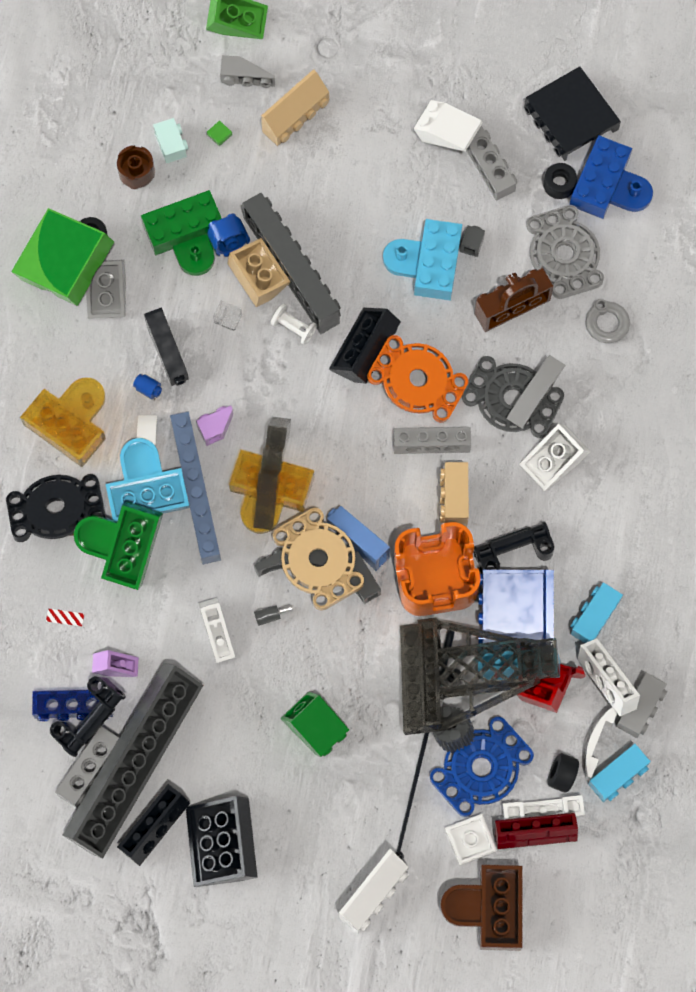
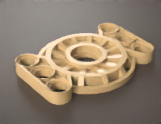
M312 508L278 527L273 533V540L276 545L284 546L281 560L287 579L299 590L315 594L313 597L314 607L323 611L359 591L364 585V577L359 572H353L355 551L349 537L338 527L323 523V512L318 508ZM312 513L320 515L321 518L318 522L310 520L309 517ZM295 523H302L304 529L297 532L293 529V525ZM328 528L335 530L339 533V535H336L335 533L328 531ZM284 532L287 534V539L285 541H278L276 538L277 534ZM343 537L348 542L350 547L346 548L345 543L342 541ZM317 549L325 551L328 556L327 563L321 567L313 566L309 561L310 553ZM352 552V563H348V554ZM285 553L288 554L289 564L285 565L284 560ZM287 570H290V571H291L292 575H293L294 578H295L294 580H293V579L291 578V576L288 574V571H287ZM352 577H359L361 583L358 586H353L350 584V579ZM298 583H301L303 586L308 587V589L300 586ZM335 587H342L344 593L341 596H336L333 593ZM320 596H324L328 600L323 606L316 603L317 598Z

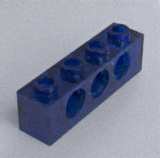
M89 690L33 691L32 715L37 721L42 722L49 721V718H57L58 721H68L69 718H77V720L83 721L92 711L88 709L89 703L93 701L98 703L99 700ZM77 702L78 707L75 710H69L68 706L70 703ZM51 703H58L56 710L51 711L48 709Z

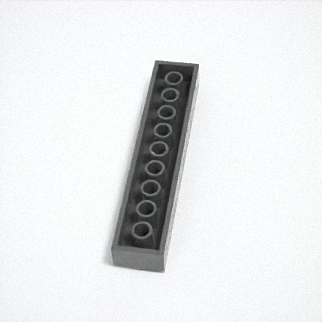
M163 663L62 836L90 854L102 859L104 858L204 685L177 666Z

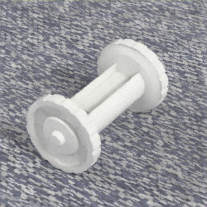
M282 304L274 313L271 325L275 327L280 323L302 337L300 343L306 345L313 337L317 324L312 322L308 326L286 312L288 306Z

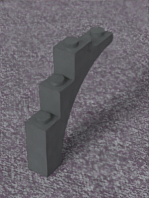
M283 548L275 550L272 556L268 558L263 557L256 562L254 568L258 577L274 570L283 569L281 560ZM317 549L310 553L309 561L313 566L321 567L327 563L328 556L325 551ZM356 551L353 572H359L363 575L364 585L355 593L366 604L380 596L381 589L361 555ZM352 552L348 554V563H352ZM286 553L284 558L285 565L289 564L288 554ZM352 577L350 579V584L353 586H358L361 583L359 577Z

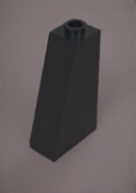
M162 307L145 313L144 317L148 332L171 386L184 384L186 380H189L188 372Z

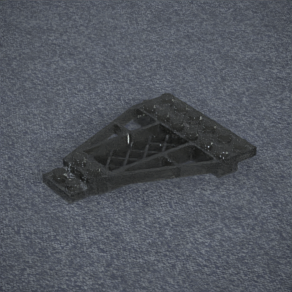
M437 617L419 619L417 624L400 626L403 732L405 735L445 731L540 684L541 679L560 677L556 638L540 640L519 639L440 621ZM447 629L466 634L467 645L441 648L440 630ZM471 635L495 640L496 642L471 644ZM505 651H512L514 653L508 660L502 656ZM492 653L494 656L489 662L482 659L485 654ZM472 655L474 657L469 665L462 661L466 656ZM447 658H453L455 661L449 667L443 664ZM516 658H517L518 668H517L515 665L512 664L513 661H514ZM498 659L504 662L499 670L492 666ZM480 661L485 666L478 673L473 667ZM461 664L465 669L458 675L453 670ZM508 667L515 670L509 678L502 674ZM490 669L495 674L490 680H487L483 675ZM470 671L475 677L470 682H467L463 678ZM449 674L456 678L450 685L444 682ZM499 677H501L502 679H504V680L496 681ZM479 679H481V680L483 681V683H477V682H478ZM460 681L465 684L456 686ZM505 691L474 707V696L476 694ZM469 695L470 709L444 721L443 700L449 697Z

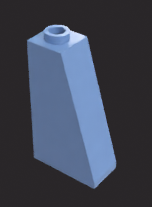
M342 506L338 509L334 508L328 513L327 523L341 529L351 540L354 551H358L361 557L375 571L390 558V547Z

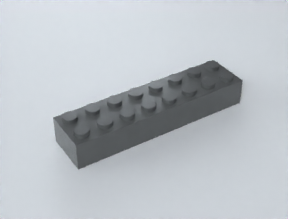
M259 193L243 202L244 220L256 238H262L290 280L289 288L311 321L317 324L319 333L323 334L340 324L341 307L338 301L332 299L328 286L322 284L320 274L316 269H312L310 259L300 251L301 246L298 241H293L290 229L287 226H283L280 214L277 211L274 212L271 208L272 203L270 199Z

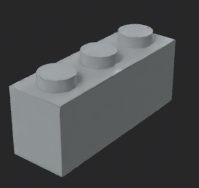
M646 672L637 688V692L640 694L637 710L623 715L616 727L635 738H638L639 734L644 735L649 726L646 721L649 717L653 718L658 710V707L655 706L658 700L663 701L668 692L664 690L667 684Z

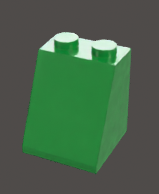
M307 692L280 718L319 757L328 755L333 749L332 746L336 742H341L349 731L348 727L320 695Z

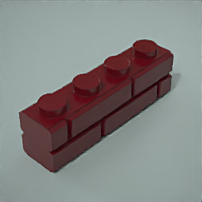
M574 812L495 820L497 849L578 841L576 814Z

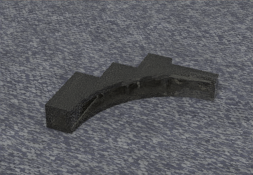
M272 417L268 424L262 466L258 475L253 528L273 530L279 483L284 455L290 436L291 419Z

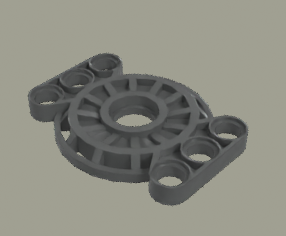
M484 356L480 359L463 392L462 399L464 404L470 407L478 404L483 417L497 429L507 432H519L531 428L533 436L543 438L548 433L563 402L564 392L559 387L551 388L535 413L528 420L530 424L525 425L523 429L520 427L510 428V426H517L506 419L514 406L508 405L505 402L504 394L509 390H517L522 395L537 372L528 366L513 363L496 367L494 358ZM489 361L492 363V368L484 369L482 363ZM482 377L484 384L476 385L474 379ZM468 393H474L476 395V399L474 401H468L466 399V395ZM551 393H559L561 396L560 400H552L550 397ZM484 409H487L488 413L492 416L491 419L485 413ZM543 409H551L553 411L552 416H544L542 413ZM496 420V421H498V422H500V423H502V424H505L506 427H505V426H502V425H499V424H497V423L494 422V421ZM537 424H541L545 427V431L538 433L534 427Z

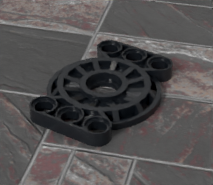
M94 474L85 475L81 482L67 475L47 476L34 482L26 489L24 494L12 491L6 497L11 532L14 540L17 542L27 541L31 533L44 539L67 537L74 533L76 525L83 518L92 516L95 512L102 513L101 517L106 518L99 480ZM93 480L96 482L92 487L86 486L88 481ZM92 496H97L99 498L98 501L94 503H91L88 500ZM13 498H20L19 503H10ZM51 502H64V508L59 513L52 514L46 510V507ZM17 513L23 514V517L19 520L13 519ZM20 529L26 530V532H25L24 535H22V536H17V535H16V532H17L18 530H20Z

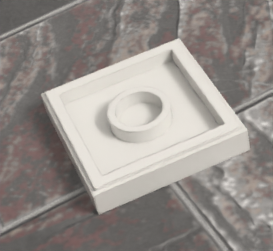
M483 814L445 828L459 866L497 852Z

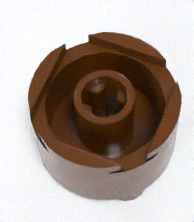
M131 145L120 151L117 159V170L120 180L131 189H138L148 185L155 177L153 157L149 150L142 146L135 147V145Z

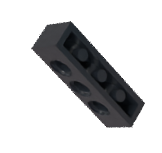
M168 784L117 848L140 866L189 806L190 802Z

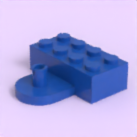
M598 135L573 191L570 205L604 219L610 204L631 212H638L647 208L653 197L651 184L645 178L625 171L633 148Z

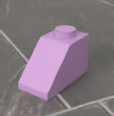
M110 650L94 653L92 673L113 677H138L139 657Z

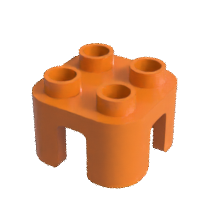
M457 522L442 524L440 533L436 535L421 537L420 528L405 530L398 536L395 542L394 565L401 603L410 614L426 616L463 610L475 602L480 585L479 568L474 566V542L472 534L466 526Z

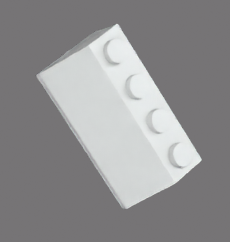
M389 849L341 909L339 918L357 933L360 930L365 931L371 923L369 920L373 914L377 916L384 907L382 905L383 901L386 898L390 899L396 892L394 887L398 882L402 884L409 875L407 873L409 867Z

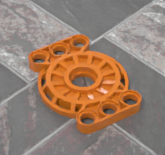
M392 335L387 339L367 374V379L371 384L379 385L383 383L388 397L399 408L417 414L432 411L434 420L439 423H444L449 419L468 385V378L465 374L457 373L453 375V369L449 361L439 350L420 343L403 346L402 339L397 335ZM396 340L399 343V348L392 349L389 346V341ZM419 347L423 348V350H412V348ZM427 350L433 351L438 356L436 357L434 354L428 352ZM383 355L388 356L390 363L387 365L382 364L380 357ZM440 359H442L445 362L448 369H445ZM378 371L381 374V379L374 380L371 377V373ZM412 371H423L427 376V383L422 387L414 386L409 377ZM455 378L463 379L464 386H456ZM446 394H453L455 396V402H448L446 400ZM444 409L447 416L440 418L437 415V410Z

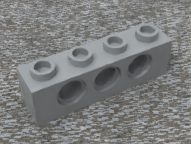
M481 125L466 151L497 201L516 191L517 179L514 174L509 172L506 160L500 157L497 145L492 144L489 132L484 130ZM478 146H484L485 148L480 149ZM492 160L494 163L489 164L486 161ZM501 175L503 178H496L495 176Z
M471 427L394 429V454L470 453Z
M101 726L55 791L57 796L78 808L119 737ZM102 747L107 749L105 755H97L98 749ZM87 765H96L93 772L85 771ZM79 780L84 781V786L81 789L74 788L75 782Z

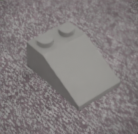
M104 260L102 265L96 270L91 284L86 291L88 318L125 317V260Z

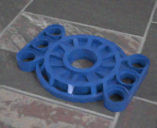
M495 717L490 721L489 731L474 730L473 734H481V736H475L471 745L464 746V749L460 748V751L458 749L456 752L454 751L452 762H448L451 752H447L444 769L436 768L430 774L432 785L462 817H469L473 813L474 804L488 805L506 797L518 780L519 765H529L533 760L534 753L532 749L502 717ZM496 721L501 722L504 725V729L499 732L495 731L492 727L493 723ZM514 736L517 744L515 746L507 745L506 738ZM521 751L529 752L530 759L528 761H522L519 758ZM484 758L490 762L491 772L488 775L480 777L473 772L472 764L476 759ZM437 772L442 773L445 777L441 783H437L433 779V775ZM512 772H516L515 779L511 784L509 780ZM450 787H454L458 791V795L454 798L446 794L447 789ZM505 787L509 788L501 796L498 795V793L501 792ZM491 796H494L495 798L489 801H482V798H488ZM461 803H469L471 810L468 813L462 812L459 807Z

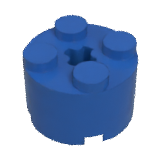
M234 213L220 220H214L208 225L207 235L218 256L224 254L225 257H228L229 253L250 242V237L241 219Z

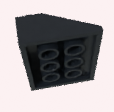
M233 796L186 808L194 887L258 878L249 798Z

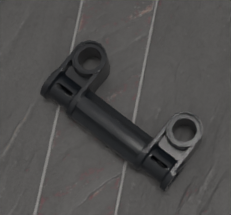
M543 521L538 526L526 527L489 540L484 545L474 546L473 554L481 571L487 570L488 566H494L496 570H500L498 555L532 544L537 557L540 560L547 561L552 558L555 546L548 526ZM548 547L550 551L543 552L540 548Z
M94 676L89 679L87 688L99 702L77 729L70 722L61 721L54 722L50 727L51 736L73 757L78 755L77 752L80 748L88 743L115 711V707L121 699L124 700L126 698V695L108 678ZM99 682L102 684L100 690L97 687ZM63 726V727H64V733L61 735L60 730H61V727Z

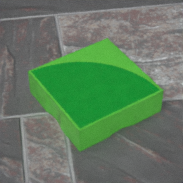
M48 208L11 272L20 280L41 290L50 291L58 298L78 306L91 284L96 270L102 265L114 241L106 233Z

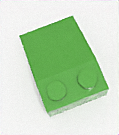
M210 0L206 30L226 36L263 39L268 6L252 0Z

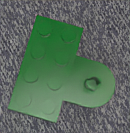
M210 190L141 215L142 225L155 256L173 249L180 268L192 276L203 275L213 267L215 255L207 235L208 225L210 222L222 218Z
M126 501L122 505L117 522L96 515L83 518L75 527L74 541L82 552L106 560L101 579L139 590L145 578L163 513Z

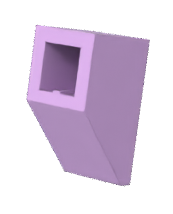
M231 405L220 407L216 412L210 415L204 414L196 420L197 427L206 446L224 439L233 417Z

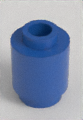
M139 374L134 380L133 387L136 388V391L150 399L158 398L162 392L161 383L146 374Z

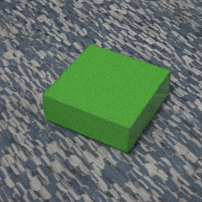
M219 120L207 131V135L220 146L232 136V131Z

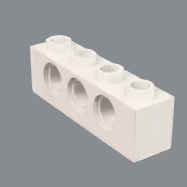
M596 638L580 645L577 660L618 715L623 716L637 710L640 694L599 640Z

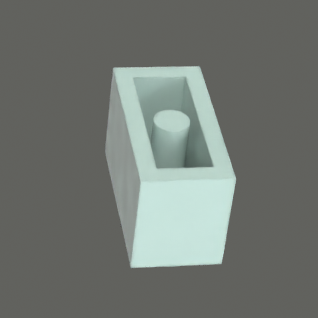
M174 118L153 124L154 133L166 164L187 157L186 150H188V145L185 139L182 140L180 135L183 134L179 123L176 124Z

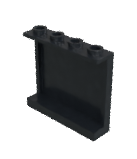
M580 66L525 98V111L528 115L531 114L537 128L542 129L545 139L552 143L556 154L559 157L561 156L564 161L567 160L568 154L596 139L598 135L601 136L610 130L614 133L620 127L621 121Z

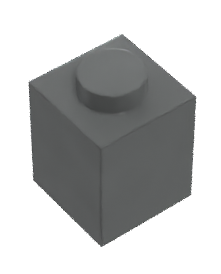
M467 225L460 252L478 257L484 240L485 230L478 226Z

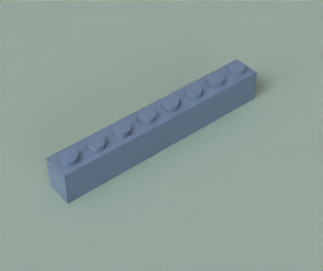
M189 411L170 415L202 565L221 561Z

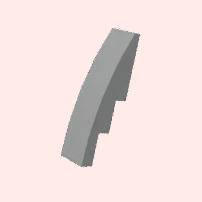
M549 355L506 419L523 429L544 397L547 396L566 365Z

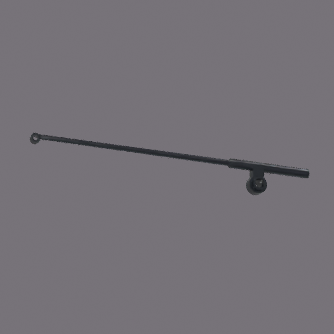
M447 630L433 688L430 712L397 852L395 853L397 856L401 854L399 857L401 860L404 858V854L400 851L443 681H448L455 686L460 685L464 681V675L459 669L446 670L455 634L451 630Z

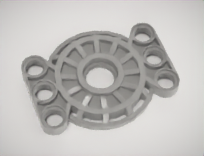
M573 205L563 206L531 216L527 222V230L531 234H535L530 246L531 263L534 269L539 270L543 268L545 273L550 275L548 278L553 283L552 295L557 299H564L599 288L604 280L603 273L596 269L600 260L598 240L586 226L576 222L579 212L577 207ZM573 211L575 213V216L573 218L566 217L565 212ZM550 216L557 217L558 221L556 223H550L547 218ZM537 221L540 223V227L534 229L530 226V223ZM536 242L538 243L537 250L533 251V246ZM562 245L569 246L574 251V256L570 260H562L556 255L557 248ZM594 254H597V259H596V262L594 263V262H593V257H594ZM534 257H537L539 266L535 263ZM597 275L600 277V281L594 283L590 280V277ZM579 280L583 283V286L575 288L573 282ZM563 286L566 291L560 294L555 291V288Z

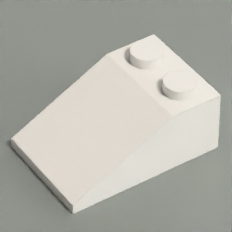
M431 100L415 125L414 130L422 142L466 152L483 122L447 103Z
M558 424L519 465L544 491H547L575 468L591 451L566 425Z

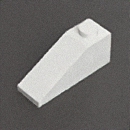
M214 598L198 603L216 663L235 658L218 599Z

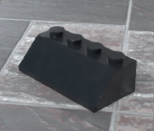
M363 307L329 370L354 383L367 384V374L387 339L397 332L401 321L386 308Z

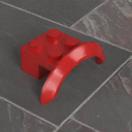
M517 648V649H514V651H524V650H528V649H526V648ZM560 664V678L531 679L523 676L515 694L521 701L557 713L571 678L582 679L586 675L580 666L570 667Z

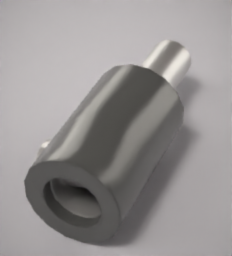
M277 605L259 609L254 612L258 626L281 619L280 615L291 612L292 607L287 605L277 608Z

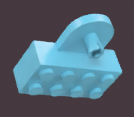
M426 219L422 242L407 239H397L390 242L383 252L384 266L394 275L416 278L415 296L451 301L462 224Z
M136 438L123 446L120 453V462L124 480L105 484L113 521H118L122 505L126 501L162 512L163 514L190 508L181 468L162 472L157 448L149 440Z

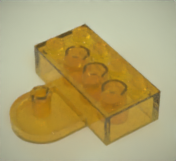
M80 378L74 381L59 399L46 389H43L20 416V419L25 427L80 467H83L106 439L104 431L91 423L105 403L104 389L97 380L92 378Z
M240 450L229 487L231 492L245 495L241 509V518L244 526L253 533L264 534L277 526L283 507L304 512L315 474L314 470Z

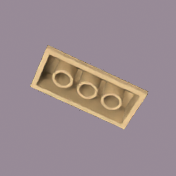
M314 69L261 115L262 132L277 146L285 143L294 131L300 130L304 122L308 119L311 120L320 108L326 107L329 103V91Z

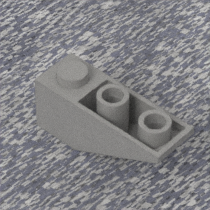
M222 55L221 83L226 85L241 84L248 87L252 85L264 88L275 87V76L240 56Z

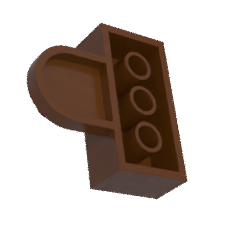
M543 268L531 270L522 278L518 277L516 273H512L513 276L510 274L505 278L508 285H500L489 294L484 293L477 298L474 314L484 332L551 300L553 284Z
M482 865L480 868V885H455L444 893L440 904L443 917L454 926L480 927V950H522V866Z

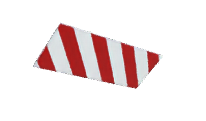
M48 608L46 622L82 627L84 613Z

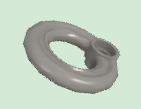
M598 299L587 314L586 326L594 339L603 343H614L624 338L628 333L630 319L626 310L619 304ZM598 304H603L604 307L600 308ZM607 312L616 315L619 320L618 328L613 332L600 330L597 325L599 315H604Z

